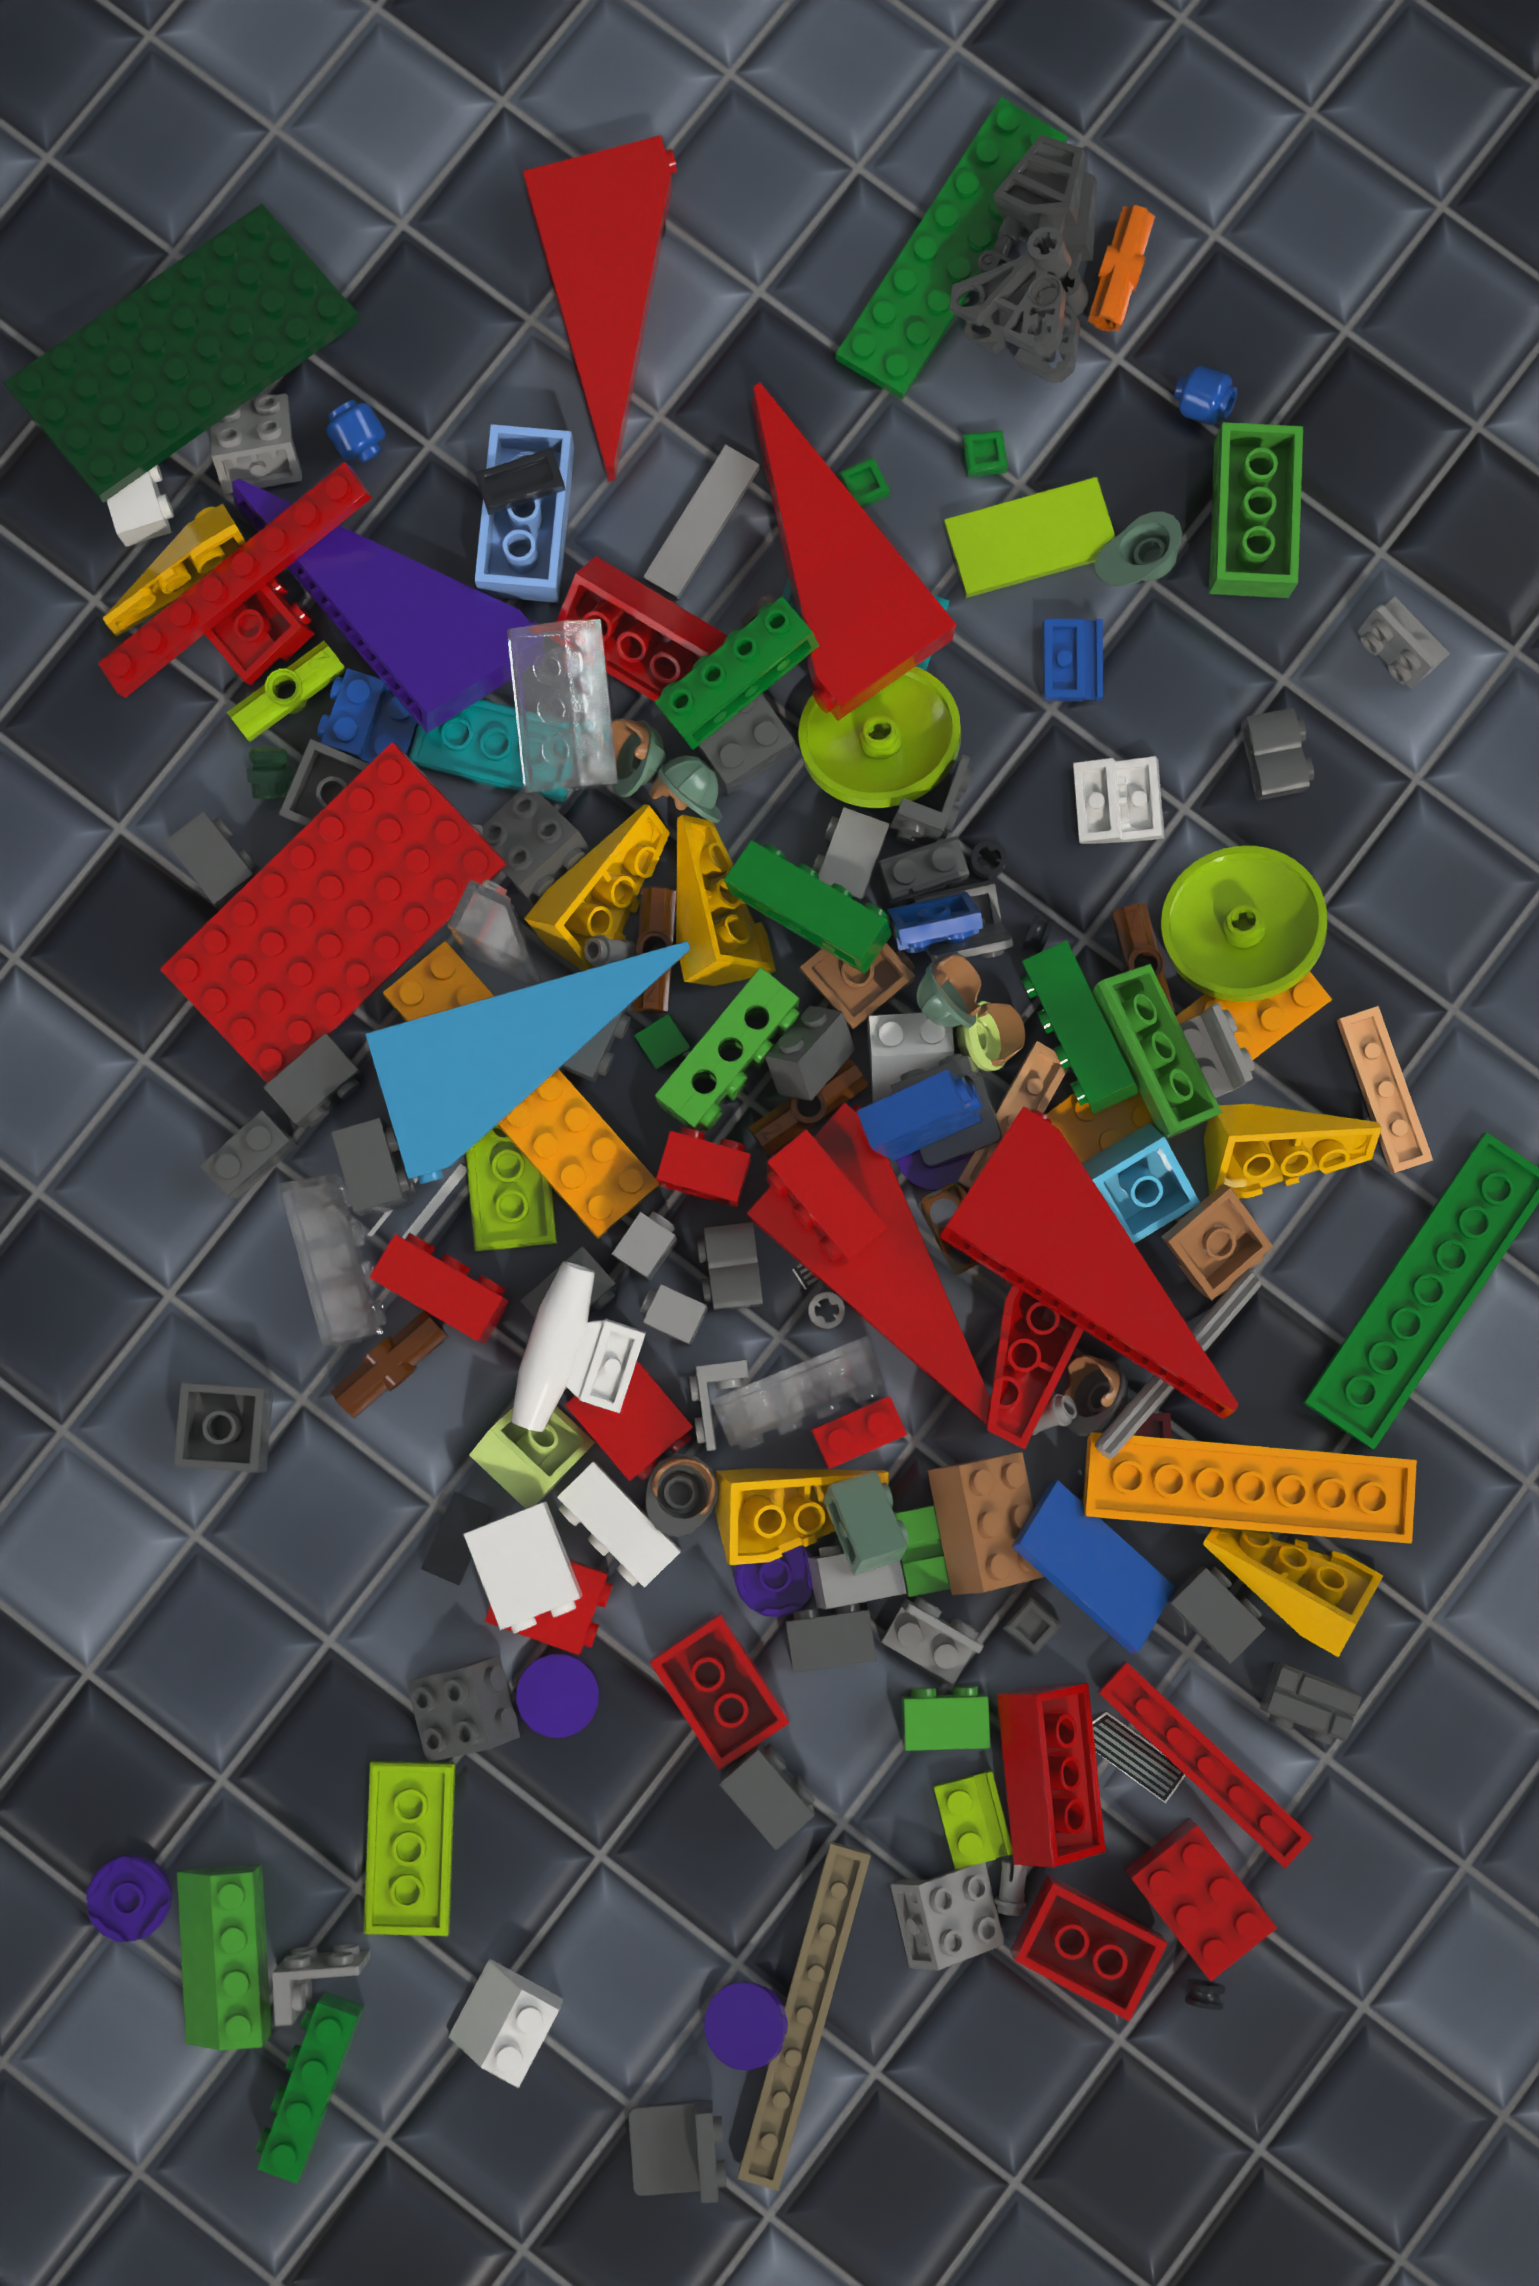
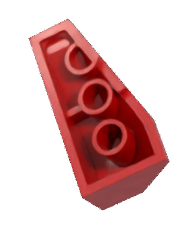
M1013 1284L1004 1302L987 1431L1025 1449L1084 1330Z

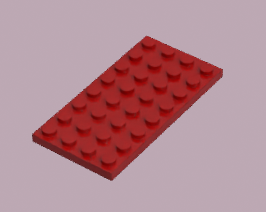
M392 742L175 953L160 970L268 1084L325 1033L330 1036L504 869L508 863L400 747Z

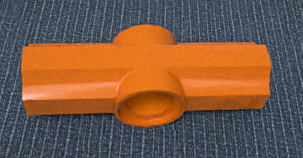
M1137 205L1123 206L1122 212L1119 215L1112 244L1107 246L1097 281H1099V285L1088 318V322L1092 323L1097 329L1107 332L1113 330L1120 331L1121 325L1124 322L1131 293L1136 290L1146 256H1143L1155 219V216L1147 208Z

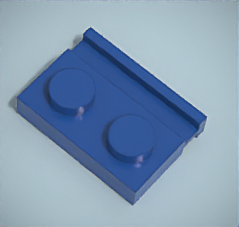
M1044 619L1043 701L1083 702L1084 700H1095V702H1101L1103 699V619H1096V621H1085V619Z

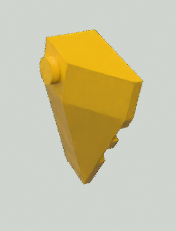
M221 504L218 507L211 506L200 511L195 516V520L183 528L103 617L106 625L116 637L165 609L246 543L225 506Z
M644 804L559 878L546 890L524 918L546 946L582 971L596 968L586 959L584 954V947L589 939L598 934L606 935L609 939H626L622 932L630 913L636 914L641 901L637 900L643 882L645 878L652 876L670 832L651 806Z
M681 815L677 818L676 944L688 941L690 947L688 953L680 959L684 982L719 986L750 979L760 967L769 974L773 973L776 969L768 935L762 922L755 924L746 904L730 894L724 881L733 863L714 823L687 815Z
M1256 1104L1219 1105L1222 1113L1208 1120L1203 1138L1209 1195L1224 1183L1232 1188L1239 1199L1251 1198L1263 1194L1262 1188L1284 1182L1286 1186L1299 1183V1176L1320 1170L1327 1174L1372 1160L1382 1127L1379 1122Z
M775 1468L716 1471L718 1499L715 1503V1514L727 1563L729 1565L771 1562L782 1557V1553L801 1545L807 1547L816 1543L818 1538L835 1531L823 1501L830 1484L877 1471L881 1483L885 1482L888 1485V1472L885 1470Z
M1213 1527L1203 1543L1212 1554L1300 1636L1337 1657L1342 1652L1383 1578L1382 1574L1346 1554L1332 1550L1330 1556L1309 1550L1307 1542L1295 1539L1293 1544L1274 1539L1271 1533L1266 1531Z

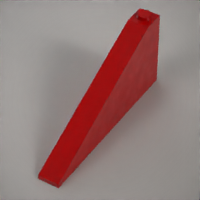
M661 135L523 171L528 199L608 482L616 480L661 250V237L672 193L671 175L677 173L672 149L665 150Z
M759 382L753 387L752 408L796 613L812 630L819 644V647L806 657L814 691L813 697L823 712H831L836 720L839 721L951 642L957 624Z
M844 1103L815 1135L814 1139L888 1227L886 1232L845 1265L841 1258L834 1263L819 1245L823 1237L814 1226L807 1230L792 1212L796 1204L788 1194L780 1198L770 1186L748 1211L747 1217L987 1427L990 1396L889 1159L871 1149L857 1114V1110L861 1109V1107L855 1104L851 1108Z
M1023 1106L946 1225L940 1238L1220 1418H1227L1235 1412L1239 1405L1080 1160L1059 1128L1052 1125V1121L1047 1115L1035 1109L1029 1110Z

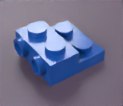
M347 668L344 678L337 676L332 685L330 699L334 700L335 704L331 715L323 714L319 722L317 736L322 738L321 743L368 764L392 742L396 743L409 756L418 728L416 720L381 679Z
M968 892L887 909L893 941L899 951L905 950L907 953L925 951L930 947V944L945 941L946 944L963 943L970 939L969 936L979 934V929L983 928L981 912Z

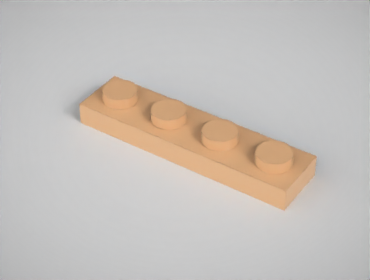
M1379 1006L1337 1020V1024L1372 1122H1379L1382 1127L1378 1139L1390 1173H1397L1432 1161L1430 1149Z
M1038 1041L1033 1044L995 1112L1002 1132V1138L1023 1106L1029 1110L1035 1109L1044 1113L1068 1068L1063 1070L1055 1051ZM1001 1140L996 1144L972 1152L956 1184L969 1191Z

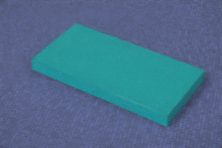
M480 699L429 733H426L418 724L409 758L420 769L518 793L525 786H532L547 801L565 805L585 726Z

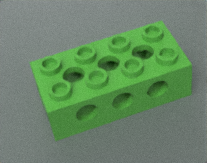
M760 967L657 1092L655 1097L658 1105L686 1128L697 1131L703 1129L708 1132L722 1115L720 1112L722 1110L720 1108L727 1097L732 1101L738 1097L748 1084V1076L746 1074L753 1065L760 1069L765 1064V1055L774 1046L772 1042L779 1034L783 1036L796 1022L800 1015L798 1011L799 997ZM759 1017L768 1024L764 1028L756 1030L750 1028L746 1023L752 1018ZM730 1048L737 1049L742 1054L738 1060L733 1062L723 1060L720 1055L723 1051ZM701 1080H710L716 1084L714 1090L707 1094L698 1093L694 1089L695 1085Z

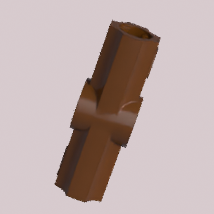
M660 887L642 888L639 933L636 944L637 955L644 954L645 947L651 942H660L665 947L673 945L677 900L676 890ZM672 967L633 1002V1011L650 1014L669 1012Z
M1137 903L1112 911L1111 917L1124 963L1123 973L1135 969V959L1145 958L1149 960L1174 1012L1164 974V957L1158 950L1146 903Z
M848 1058L814 1097L820 1105V1112L816 1116H802L797 1109V1104L801 1099L791 1097L748 1127L762 1150L770 1157L806 1129L808 1130L819 1125L825 1117L867 1089L869 1085L858 1067Z
M423 1310L394 1337L390 1336L374 1347L362 1359L364 1363L345 1377L339 1385H336L331 1394L352 1418H356L387 1390L389 1392L412 1375L417 1369L416 1365L449 1337L448 1334L430 1313Z

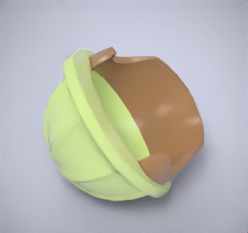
M980 1001L976 1003V1005L981 1006V1009L976 1014V1023L970 1028L962 1024L956 1028V1046L959 1048L962 1057L968 1055L978 1068L985 1071H995L1004 1067L1006 1061L1024 1047L1025 1027L1021 1015L1011 1005Z

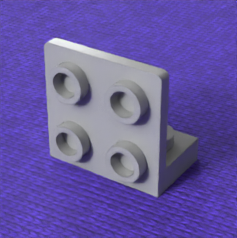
M287 394L264 395L258 399L248 400L210 427L211 456L224 495L233 493L232 482L238 478L258 488L302 481V470L292 439L290 404Z
M1395 596L1386 605L1379 604L1357 631L1361 636L1360 640L1365 649L1373 655H1379L1387 663L1392 677L1401 684L1406 683L1411 690L1450 655Z
M1219 1002L1208 1007L1201 1015L1180 1023L1181 1029L1215 1099L1239 1089L1253 1079L1251 1071L1254 1070L1252 1058L1245 1047L1240 1049L1233 1034L1237 1032L1234 1018L1228 1009L1222 1010Z
M747 1360L697 1366V1375L689 1376L692 1401L701 1400L703 1416L695 1418L698 1443L706 1442L707 1451L717 1449L708 1383L716 1382L717 1390L742 1387L741 1378L749 1377Z
M917 1596L914 1602L905 1598L881 1639V1643L954 1685L972 1651L980 1654L984 1647L976 1639L979 1633L955 1617L951 1623L939 1618L942 1611Z
M985 1863L953 1870L929 1880L902 1879L890 1884L909 1968L941 1970L1003 1945V1935Z
M355 1943L337 1945L333 1947L334 1952L317 1953L316 1947L292 1949L291 1955H287L272 1972L275 2026L292 2025L301 2012L304 2011L306 2002L312 1999V1979L359 1975L371 1959L370 1949L359 1950V1944Z

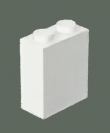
M547 1501L464 1534L500 1630L511 1626L514 1634L536 1625L535 1616L551 1611L554 1618L577 1608L574 1600L581 1598L583 1594Z

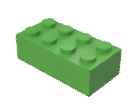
M1222 423L1214 440L1209 594L1289 598L1297 586L1303 426Z

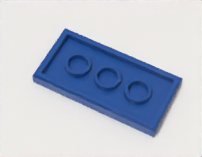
M1058 1480L1050 1482L1011 1547L1130 1654L1140 1652L1175 1586L1099 1517L1083 1516L1084 1503Z

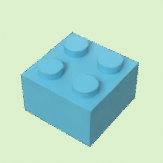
M1151 1123L1146 1124L1081 1163L1133 1243L1138 1242L1200 1204L1197 1195L1165 1137Z

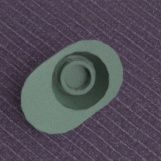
M1150 512L1138 517L1098 553L1094 563L1097 576L1102 582L1112 586H1128L1136 584L1141 580L1154 581L1164 577L1176 563L1177 548L1182 538L1179 521L1173 515L1166 512Z

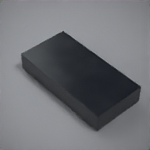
M552 448L475 473L488 515L565 491V485Z
M454 1492L421 1569L458 1586L461 1585L472 1559L464 1534L487 1525L494 1508L461 1493Z

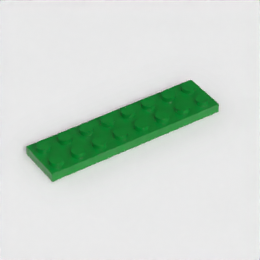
M1001 97L836 353V360L903 400L957 316L949 309L952 285L982 274L978 266V258L984 251L992 250L998 239L997 233L1004 220L999 214L993 194L1040 135L1067 143L1068 136ZM967 291L961 296L959 300L961 307L972 291Z
M1482 1133L1302 1403L1370 1450H1374L1539 1204V1167L1489 1133Z

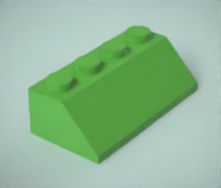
M1151 964L1098 982L1092 990V994L1136 1083L1137 1090L1141 1093L1151 1114L1153 1125L1165 1139L1185 1132L1221 1114L1222 1111Z
M262 1864L178 1870L177 1886L186 2044L219 2051L263 2047L272 2036Z

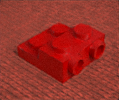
M276 576L205 633L240 678L249 685H252L279 658L287 661L315 634L308 626L312 621L311 616L297 602H294L292 605L289 604L284 598L288 589Z

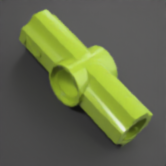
M323 641L289 667L273 671L267 677L266 683L230 709L227 714L250 743L286 715L300 712L306 706L309 698L334 681L337 676L346 672V669L332 649ZM288 684L296 686L295 693L287 699L278 698V692L283 686Z

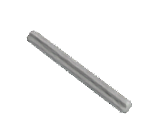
M1245 1271L1233 1282L1231 1288L1220 1297L1191 1331L1204 1352L1261 1287L1260 1280L1253 1273ZM1153 1375L1095 1442V1448L1108 1459L1116 1456L1174 1387Z

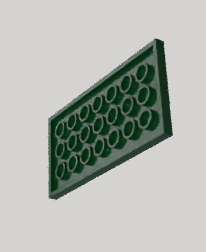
M261 203L4 381V384L9 393L97 498L104 503L359 323L360 319L358 312Z

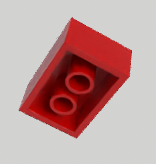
M807 1129L767 1161L769 1173L766 1175V1181L780 1198L788 1194L796 1206L793 1207L794 1210L792 1212L807 1230L813 1226L823 1237L819 1245L834 1263L841 1258L845 1265H847L888 1229L886 1224Z
M410 1232L405 1239L394 1234L369 1278L477 1342L486 1344L511 1302L503 1297L506 1289L483 1275H480L477 1281L467 1276L471 1268L447 1254H444L441 1260L433 1256L432 1253L436 1247Z
M721 1612L650 1659V1665L718 1770H721L790 1723L788 1714Z
M1191 1818L1186 1819L1124 1869L1210 1981H1213L1277 1929L1227 1862Z
M1047 1874L1010 1952L1014 1961L1130 2021L1168 1943L1159 1932Z

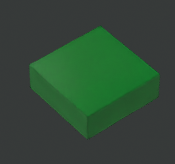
M1003 430L963 434L962 441L967 478L1007 473L1008 467Z
M874 457L845 469L837 475V478L862 508L890 497L891 491Z
M666 1014L634 1035L656 1071L691 1049L669 1014Z

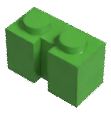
M934 1504L895 1511L896 1520H901L904 1523L909 1538V1543L901 1558L907 1595L912 1597L951 1589Z
M971 1685L954 1686L952 1695H936V1687L911 1688V1695H902L903 1746L905 1751L990 1748L988 1696L985 1692L978 1693V1686Z

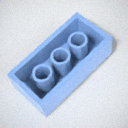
M491 424L486 469L552 448L565 485V491L488 515L483 500L475 572V584L478 591L491 597L559 603L575 451L571 431Z

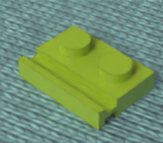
M992 1770L933 1785L955 1870L996 1860L999 1857L1013 1855Z

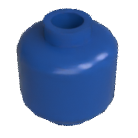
M1197 366L1192 369L1188 376L1182 375L1180 377L1174 397L1179 400V409L1184 417L1213 425L1218 423L1221 418H1228L1231 414L1237 397V387L1233 386L1229 374L1205 366Z
M353 399L344 403L327 416L330 422L326 427V433L343 459L354 460L359 458L361 463H365L382 452L378 444L384 440L386 431L370 405L366 403L357 404Z

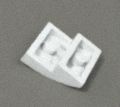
M1156 756L1115 761L1114 758L1073 763L1079 842L1081 844L1133 842L1164 838L1159 765Z

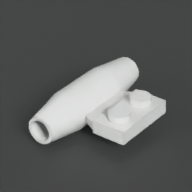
M562 1262L539 1307L519 1368L511 1420L514 1424L529 1430L542 1432L566 1387L580 1401L620 1413L646 1331L609 1319L587 1322L595 1271L578 1264Z

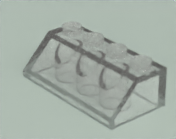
M601 619L558 621L508 629L507 637L524 793L593 789L617 784Z
M484 879L482 885L470 880L448 923L449 929L465 954L530 986L542 983L524 928L518 918V914L514 910L515 907L510 902L511 899L505 895L507 890Z
M332 1174L279 1184L322 1346L339 1348L383 1335L381 1325L387 1324L386 1314L380 1300L374 1301L371 1285H375L376 1281L369 1278L373 1267L370 1261L364 1262L360 1246L366 1244L360 1222H353L349 1208L352 1205L346 1183H342L341 1177Z
M865 1336L712 1399L711 1402L730 1447L739 1444L741 1451L765 1442L762 1434L777 1428L779 1434L782 1435L803 1426L800 1418L815 1412L817 1418L821 1419L840 1411L841 1408L838 1402L852 1396L857 1404L879 1395L877 1386L885 1382L868 1336Z

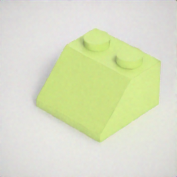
M557 1406L542 1432L529 1430L514 1424L511 1421L512 1408L489 1429L469 1454L525 1509L537 1505L595 1444Z

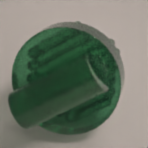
M252 748L249 753V759L253 767L246 769L247 782L251 783L252 797L255 799L286 798L290 788V781L293 780V768L286 765L288 760L286 750Z

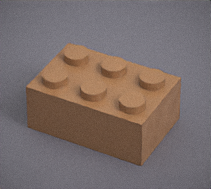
M1022 1452L991 1456L928 1470L952 1595L983 1593L1044 1577L1011 1547L1034 1509Z

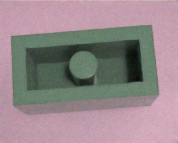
M877 1471L830 1484L823 1501L853 1576L900 1561L909 1543L908 1533L904 1523L901 1520H896L891 1508L893 1506V1498L890 1488L885 1482L881 1483Z

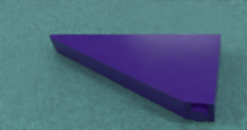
M239 478L232 482L234 505L257 533L292 505V503ZM338 525L287 567L426 733H429L543 660L544 633L535 621H529L519 609Z

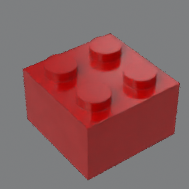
M681 1127L680 1133L673 1131L669 1133L656 1180L661 1187L738 1209L751 1164V1154L745 1152V1145L721 1139L720 1145L706 1141L705 1134L700 1131Z

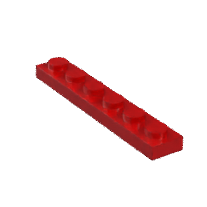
M1126 1661L1097 1690L1110 1705L1282 1867L1286 1869L1313 1839L1299 1823Z

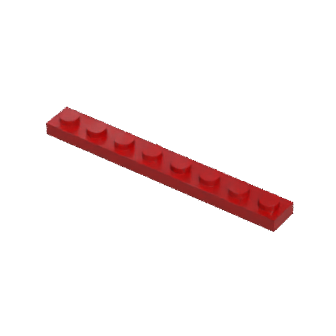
M346 462L342 463L103 658L98 664L116 692L125 698L128 697L372 499V496L352 467Z

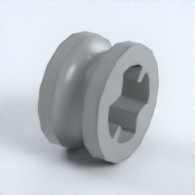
M822 1292L811 1300L808 1307V1315L816 1327L832 1329L842 1322L845 1316V1305L838 1295L831 1292ZM828 1299L830 1305L838 1306V1315H832L835 1319L834 1321L825 1322L823 1316L816 1317L815 1306L821 1307L818 1303L819 1301Z

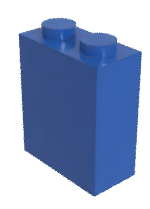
M947 1069L857 1110V1114L871 1149L892 1161H896L982 1122L983 1120L978 1109L983 1107V1103L973 1084L969 1086L964 1077L959 1078Z

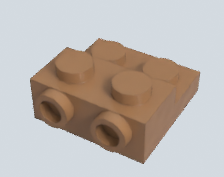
M887 943L865 974L823 949L819 950L800 967V971L834 1010L843 1012L846 1023L852 1031L879 1008L889 1003L915 979V975L912 972L915 966L902 950L894 952Z
M1224 1183L1161 1237L1178 1259L1176 1263L1196 1290L1210 1300L1227 1292L1239 1276L1247 1269L1258 1265L1264 1255L1273 1248V1245L1232 1188Z

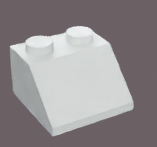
M923 1013L869 1016L867 1032L872 1102L875 1103L892 1095L891 1084L901 1081L900 1076L915 1069H924L925 1072L938 1067V1062L941 1059L954 1055L952 1027H943L927 1019Z
M489 1959L448 2037L481 2068L519 2088L560 2010L563 1998Z

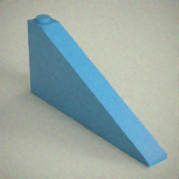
M688 941L366 1033L365 1035L408 1179L418 1177L419 1184H424L444 1178L443 1169L449 1168L686 955L690 950Z

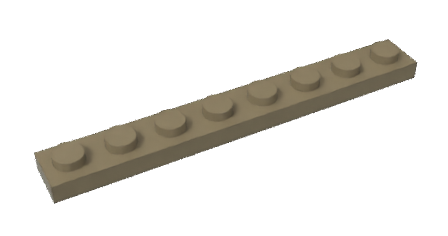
M832 1841L829 1843L784 2005L788 2020L787 2034L782 2044L784 2046L780 2054L767 2066L738 2171L739 2180L779 2191L871 1857L869 1852Z

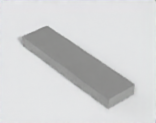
M725 444L643 576L645 583L674 600H679L758 473L760 464Z

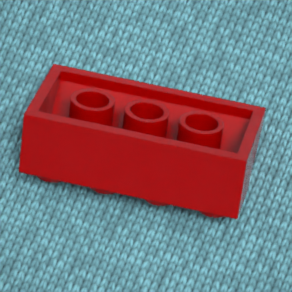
M595 556L575 574L550 638L651 700L656 701L667 685L684 678L692 671L693 665L701 657L711 655L724 644L728 635Z
M1073 1683L1030 1687L997 1694L1014 1865L1057 1867L1106 1852L1089 1684Z

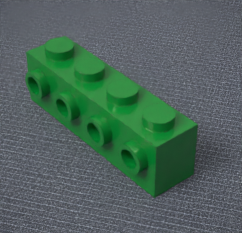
M781 596L777 601L765 604L757 612L755 619L743 629L739 628L731 632L726 637L724 644L713 654L701 657L693 665L692 671L684 678L667 685L661 692L660 697L654 702L681 737L694 750L818 648L819 644L812 630Z
M751 840L724 879L730 894L865 974L892 935L886 913L871 903L863 906L853 900V895L837 883L829 886L819 880V875L807 865L799 863L798 866L791 864L785 860L786 856L776 847L770 844H765L762 847Z
M1067 940L1023 960L1022 963L1027 974L1020 976V979L1029 998L1037 996L1043 1007L1042 1010L1037 1012V1015L1046 1034L1055 1032L1060 1045L1053 1047L1063 1070L1069 1067L1072 1068L1077 1080L1070 1083L1080 1106L1088 1103L1092 1113L1095 1114L1138 1094L1136 1083Z
M326 1991L316 2005L313 2003L308 2005L300 2027L307 2030L302 2046L294 2045L285 2068L292 2072L287 2087L279 2086L270 2111L277 2113L272 2129L264 2128L255 2152L262 2155L257 2167L258 2170L298 2184L309 2163L365 2005Z

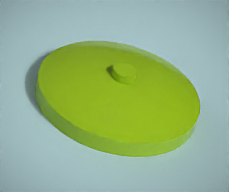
M915 666L839 721L836 720L831 712H823L812 694L802 712L798 735L804 765L812 779L825 792L851 805L867 808H886L898 806L903 798L913 801L934 789L947 776L959 753L961 724L958 707L949 690L932 674Z
M1234 846L1203 856L1179 875L1170 888L1163 905L1161 931L1164 947L1172 966L1192 987L1221 1000L1233 1002L1258 1001L1285 992L1310 972L1320 957L1325 944L1327 909L1322 891L1316 880L1296 860L1286 854L1265 847Z

